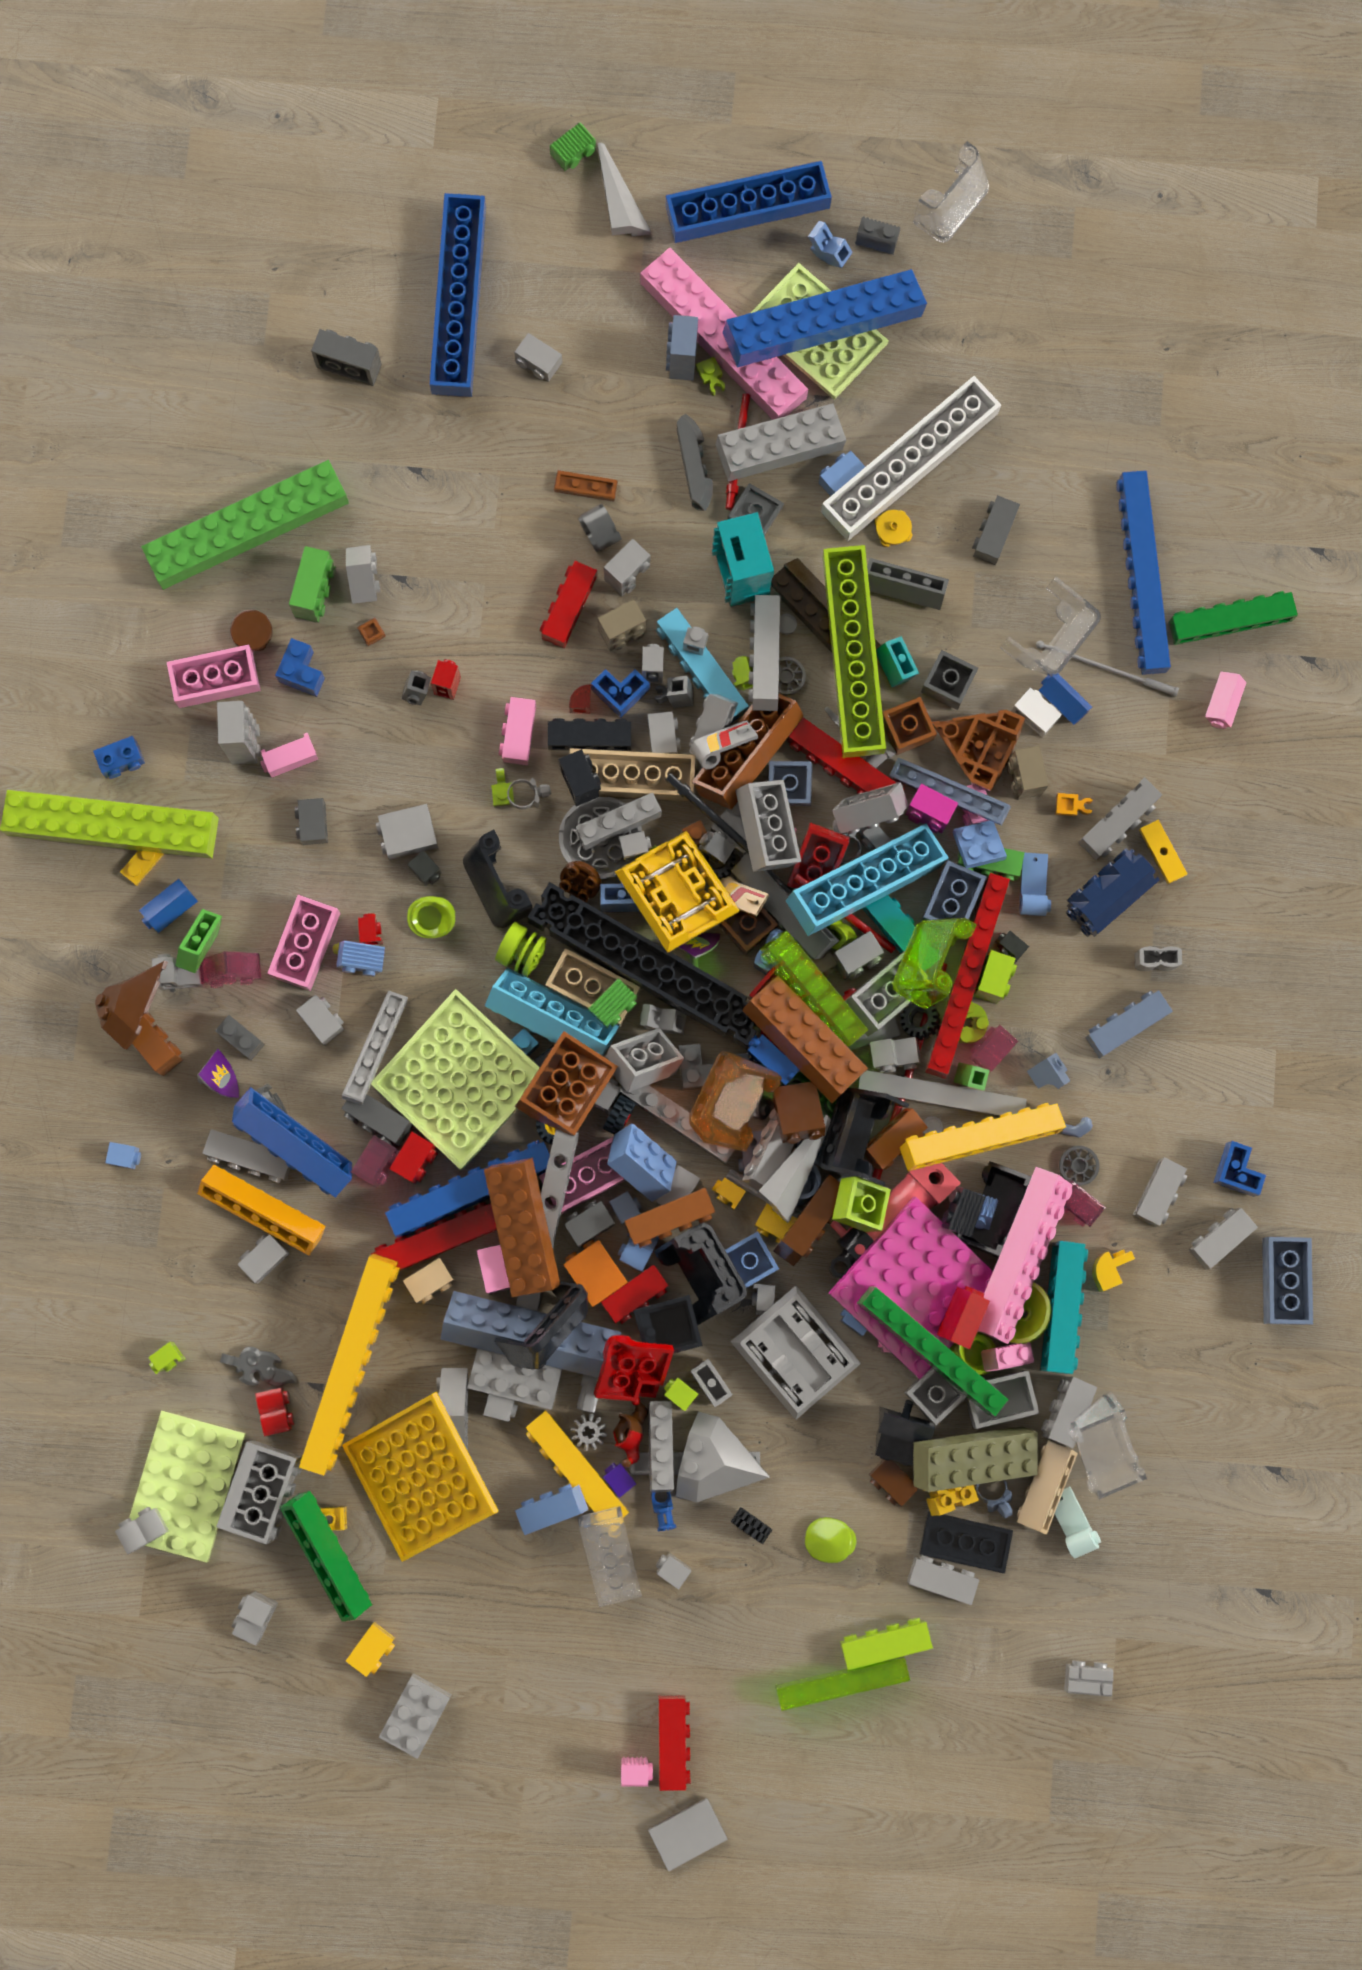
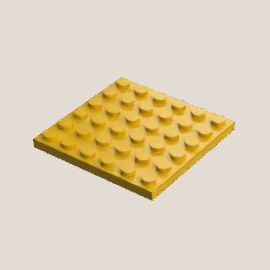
M437 1392L342 1444L402 1562L498 1512Z

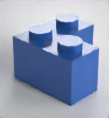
M291 638L275 676L279 683L317 697L325 678L322 671L308 666L314 653L311 645Z
M605 669L591 682V690L621 718L650 690V683L636 669L621 683Z
M1230 1141L1225 1144L1213 1183L1255 1197L1261 1194L1266 1175L1246 1168L1252 1147Z

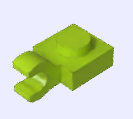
M504 768L496 769L497 784L491 785L494 807L511 805L508 800L507 791L512 783H506ZM512 786L509 791V798L514 803Z

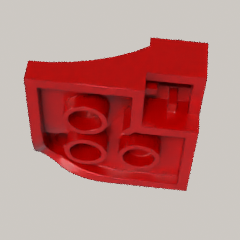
M623 1335L611 1336L604 1346L603 1363L594 1390L595 1398L637 1401L638 1396L656 1398L659 1386H663L674 1353L673 1346L636 1342L629 1336Z

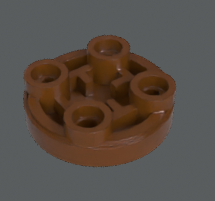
M243 611L231 623L230 634L238 647L249 645L252 652L262 651L272 638L273 629L271 622L260 611Z
M569 862L560 873L559 888L584 902L593 898L600 890L601 878L598 872L585 862Z

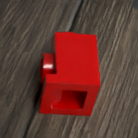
M368 913L358 918L360 943L383 945L382 938L378 937V935L382 934L381 922H377L376 914Z

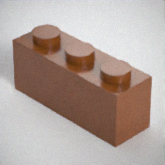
M904 1108L869 1140L864 1156L875 1169H888L893 1165V1160L898 1155H902L899 1147L906 1142L905 1139L917 1135L918 1138L923 1137V1132L928 1127L913 1108Z

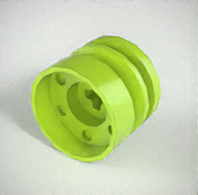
M514 922L500 944L495 961L508 967L515 960L514 971L518 973L524 965L522 975L528 977L537 967L544 954L547 938L541 936L537 943H535L538 933L534 932L527 939V927Z

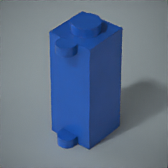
M1058 673L1053 676L1049 674L1041 682L1043 686L1038 691L1073 725L1078 723L1092 708Z
M177 879L139 910L144 916L141 920L148 929L153 927L159 933L198 901L182 881Z
M763 1034L759 1038L755 1036L749 1042L748 1046L750 1048L746 1052L782 1086H785L799 1072L795 1064Z

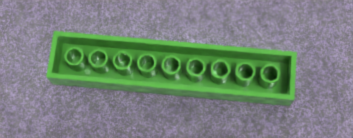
M326 460L141 547L160 586L164 590L349 504V501L330 461Z

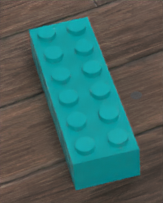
M1067 1241L1052 1243L1048 1296L1052 1305V1316L1043 1335L1040 1371L1073 1374L1074 1370H1077L1078 1357H1075V1351L1080 1345V1336L1077 1335V1329L1081 1327L1082 1314H1079V1308L1084 1302V1292H1081L1082 1283H1085L1086 1271L1083 1270L1084 1262H1087L1088 1249H1085V1244Z

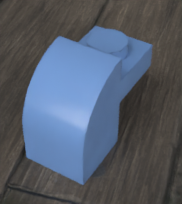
M818 221L808 236L813 244L810 248L812 252L829 265L842 268L853 253L846 240L833 236L825 222Z

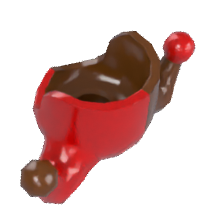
M639 1397L637 1401H631L635 1405V1411L631 1415L619 1414L618 1418L621 1420L613 1431L616 1441L614 1446L623 1449L627 1454L628 1459L622 1461L624 1468H629L640 1459L639 1444L644 1436L642 1425L648 1415V1410L640 1402Z

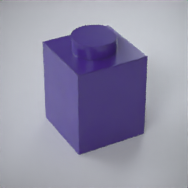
M614 1462L604 1470L606 1474L603 1478L619 1498L637 1484L621 1462L618 1465Z

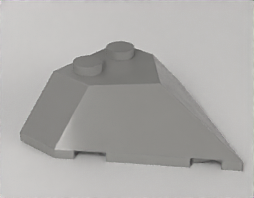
M698 1412L690 1429L681 1461L676 1497L700 1502L770 1478L720 1417Z

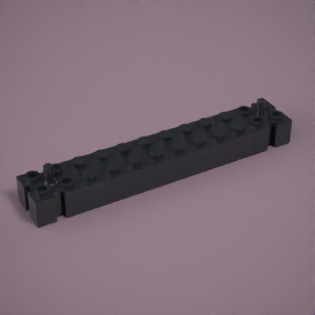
M549 882L541 895L542 905L536 903L528 916L529 924L541 931L548 928L550 936L616 975L639 986L642 990L721 1036L725 1037L727 1033L732 1035V1042L745 1050L749 1048V1042L756 1036L757 1032L754 1030V1027H759L743 1012V1008L748 1004L746 1002V995L672 952L667 953L663 947L572 894L569 899L566 898L563 889Z

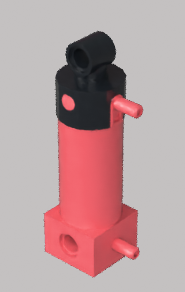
M942 1163L909 1171L905 1175L906 1177L890 1191L882 1231L913 1196L917 1197L931 1210L934 1206L940 1204L961 1182ZM930 1174L936 1177V1184H932L929 1181ZM833 1221L830 1226L840 1236L836 1243L842 1249V1253L829 1263L830 1274L835 1278H842L882 1231L868 1233L854 1227L846 1230L839 1222ZM838 1261L843 1262L846 1266L845 1272L842 1274L837 1273L834 1268Z

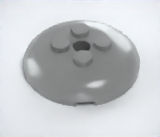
M598 797L579 806L574 805L566 813L560 825L559 845L567 863L572 861L585 862L598 872L601 879H607L617 876L616 870L635 860L624 861L619 837L641 832V826L586 851L576 832V826L621 807L625 803L612 797Z

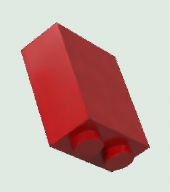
M965 1286L964 1289L957 1287L937 1335L970 1349L990 1303V1300L983 1298L985 1293Z

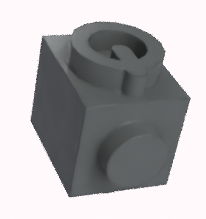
M411 670L405 682L401 699L409 704L421 706L427 695L431 677L422 671Z

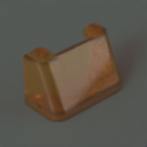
M726 1051L720 1052L689 1116L690 1126L704 1143L746 1152L753 1140V1133L748 1123L764 1090L770 1093L774 1092L779 1087L782 1077L777 1072Z

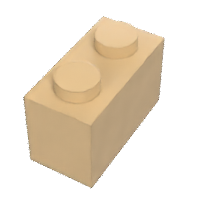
M438 1258L403 1280L415 1302H422V1304L434 1298L432 1294L440 1290L443 1293L451 1288V1282L455 1281L441 1258Z

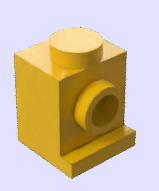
M725 1177L722 1181L718 1179L711 1189L718 1195L716 1199L725 1205L731 1203L730 1209L732 1210L735 1209L746 1192Z
M346 1506L320 1508L325 1516L330 1515L333 1517V1522L329 1524L331 1530L347 1529Z

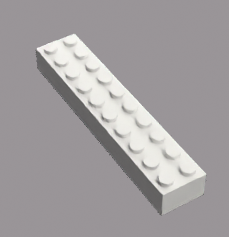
M973 376L822 503L821 513L849 541L998 415L1001 404Z

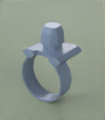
M1002 1480L1006 1485L1005 1492L1000 1499L995 1501L983 1498L978 1491L980 1484H977L978 1495L983 1502L987 1503L988 1512L998 1510L1004 1518L1012 1515V1508L1009 1502L1012 1501L1013 1497L1011 1491L1007 1490L1005 1480Z

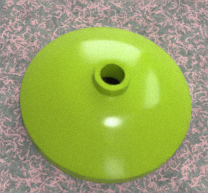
M1034 1282L1031 1287V1296L1026 1300L1023 1307L1024 1312L1027 1311L1028 1315L1026 1318H1023L1022 1315L1021 1319L1017 1321L1015 1326L1016 1332L1013 1339L1009 1341L1010 1343L1024 1344L1032 1342L1045 1332L1052 1316L1050 1298L1046 1291Z

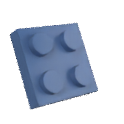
M986 821L953 830V836L966 869L1006 859L1007 855L994 822Z

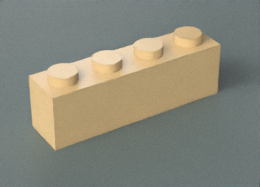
M1048 1440L1047 1445L1045 1444L1041 1450L1042 1458L1038 1465V1475L1033 1476L1032 1484L1027 1487L1025 1492L1026 1499L1024 1505L1018 1510L1017 1523L1047 1535L1078 1454L1077 1452Z

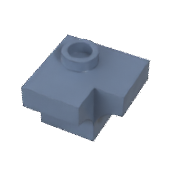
M1057 1053L1027 1071L1038 1089L1047 1084H1051L1059 1089L1070 1082L1065 1073L1067 1068Z

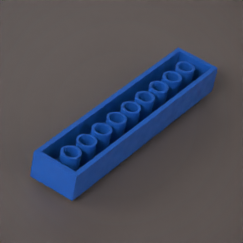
M444 193L430 372V389L433 395L472 397L486 218L485 196Z
M910 269L727 319L723 335L738 368L922 317L927 302L913 270Z

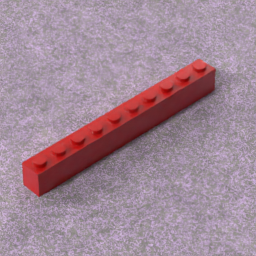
M990 873L986 880L925 1073L946 1079L1009 885L1010 879Z

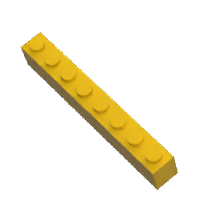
M1044 1103L1037 1106V1109L1031 1110L1028 1107L1019 1110L1017 1114L1013 1115L1012 1112H1007L1000 1115V1118L997 1119L987 1117L977 1124L971 1121L963 1124L960 1128L951 1126L944 1129V1132L937 1133V1131H931L920 1138L914 1135L906 1138V1142L899 1148L907 1170L912 1171L1055 1135L1066 1128L1058 1104L1049 1105V1103Z

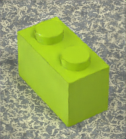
M678 1377L675 1381L671 1378L663 1388L666 1390L664 1395L684 1411H686L698 1395Z

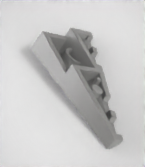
M599 142L598 152L612 236L631 233L632 237L651 234L650 228L605 144Z
M828 1115L824 1117L825 1135L831 1120ZM825 1136L817 1140L805 1139L757 1193L787 1223L793 1215Z

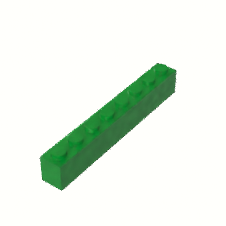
M870 1286L857 1302L861 1308L986 1414L996 1417L1009 1400L877 1287Z

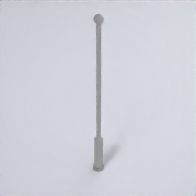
M1037 641L1036 643L1038 649L1045 648L1144 683L1147 687L1168 693L1173 697H1176L1179 691V687H1173L1150 678L1143 679L1046 645L1043 641Z

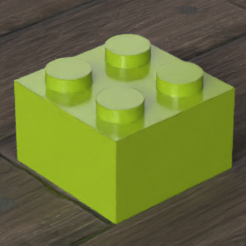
M991 950L985 957L973 996L995 1004L1001 999L1004 1000L1011 986L1008 984V981L1014 976L1017 965L1014 964L1016 958Z
M856 1176L841 1178L832 1220L868 1233L882 1231L891 1189Z

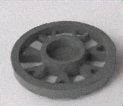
M1073 1146L1067 1149L1060 1158V1173L1070 1184L1078 1186L1089 1184L1098 1175V1157L1088 1147ZM1082 1149L1088 1151L1085 1159L1080 1157ZM1072 1150H1074L1077 1155V1157L1074 1159H1072L1069 1155V1152H1071ZM1094 1158L1096 1165L1088 1166L1087 1160ZM1063 1161H1071L1070 1167L1063 1166ZM1071 1169L1074 1174L1068 1178L1065 1173ZM1087 1169L1094 1172L1091 1178L1085 1174ZM1077 1174H1082L1083 1182H1077Z

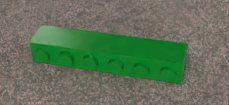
M1279 591L1269 597H1265V595L1256 596L1250 601L1240 599L1230 605L1220 603L1210 609L1200 607L1190 613L1180 611L1175 613L1168 623L1174 645L1292 622L1298 616L1292 592L1285 593L1284 591Z
M311 1491L298 1493L279 1508L341 1621L355 1620L372 1606L369 1595L361 1585L358 1574L349 1563L347 1554L343 1552L338 1538L331 1530L326 1516L317 1504L315 1496L312 1495Z

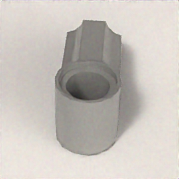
M583 1374L582 1389L577 1409L595 1413L598 1398H595L594 1390L598 1378Z

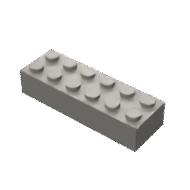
M832 403L719 434L715 446L729 482L841 451L845 445L846 437Z

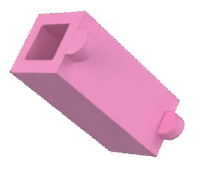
M1220 672L1205 716L1215 728H1231L1246 685L1245 680L1240 674Z
M304 733V737L267 752L265 749L261 750L263 760L260 763L265 773L269 772L271 777H275L316 761L318 757L308 733Z

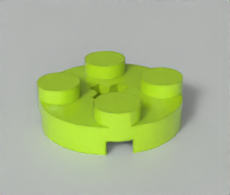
M972 1001L966 1019L970 1018L972 1020V1027H963L959 1039L960 1043L971 1044L979 1041L985 1035L989 1025L984 1009Z

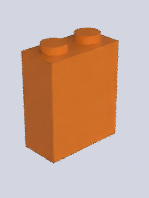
M592 1239L582 1246L584 1248L579 1254L573 1252L565 1258L566 1263L563 1265L576 1284L584 1286L588 1292L589 1303L592 1307H595L627 1284L628 1281L599 1240L594 1242Z

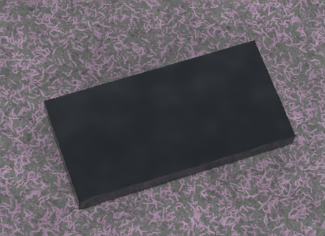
M927 1511L919 1554L1005 1574L1013 1530L945 1514L932 1516L930 1511Z

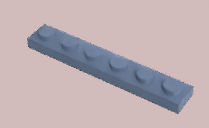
M899 757L889 775L890 778L917 790L923 784L958 802L957 807L1001 826L1011 808L1009 804Z

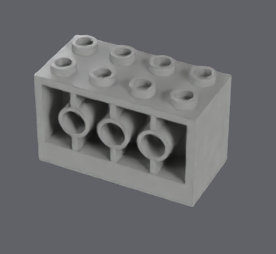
M254 1440L246 1442L216 1527L263 1544H268L277 1539L281 1531V1526H279L280 1519L282 1517L285 1518L279 1507L285 1504L287 1499L294 1494L296 1484L293 1482L295 1477L300 1475L302 1468H299L302 1457ZM273 1468L275 1475L270 1476L268 1469ZM265 1489L267 1493V1496L264 1498L261 1494V1490ZM256 1510L260 1514V1517L257 1519L253 1515V1511Z

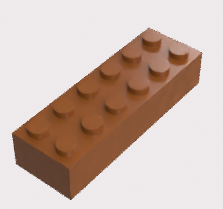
M778 694V711L752 710L751 705L738 723L747 720L757 733L758 738L720 752L721 758L715 767L711 769L702 768L692 781L699 795L732 810L738 802L736 789L748 783H753L804 717L797 701Z
M779 976L774 978L743 1008V1012L831 1103L868 1069Z
M533 1158L496 1164L484 1169L511 1296L515 1297L555 1289L560 1285Z

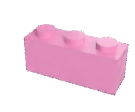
M511 697L510 703H506L505 715L508 716L507 723H503L502 735L505 736L504 743H500L499 755L502 756L503 762L528 765L536 700Z

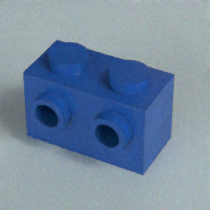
M133 736L93 750L101 773L105 778L119 777L121 772L127 770L134 771L139 769L142 764H145L137 740Z

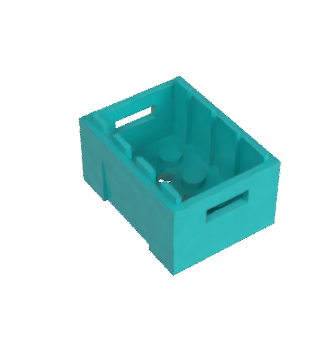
M758 512L717 522V527L714 528L713 549L711 554L717 558L725 587V603L729 602L730 607L755 601V595H770L774 568Z

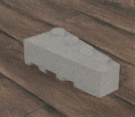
M1144 777L1078 843L1095 860L1100 856L1105 858L1113 850L1110 846L1114 842L1119 844L1127 836L1125 832L1129 828L1134 830L1142 822L1139 818L1143 814L1148 816L1156 808L1154 803L1163 794Z

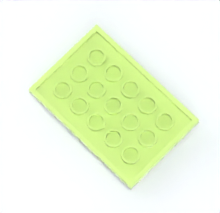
M798 263L751 313L830 292L831 290ZM875 329L783 356L835 400L882 351L889 340Z
M161 1411L129 1518L132 1521L139 1517L138 1513L149 1506L151 1510L157 1508L169 1532L145 1546L206 1563L209 1562L218 1531L216 1526L231 1487L246 1433Z

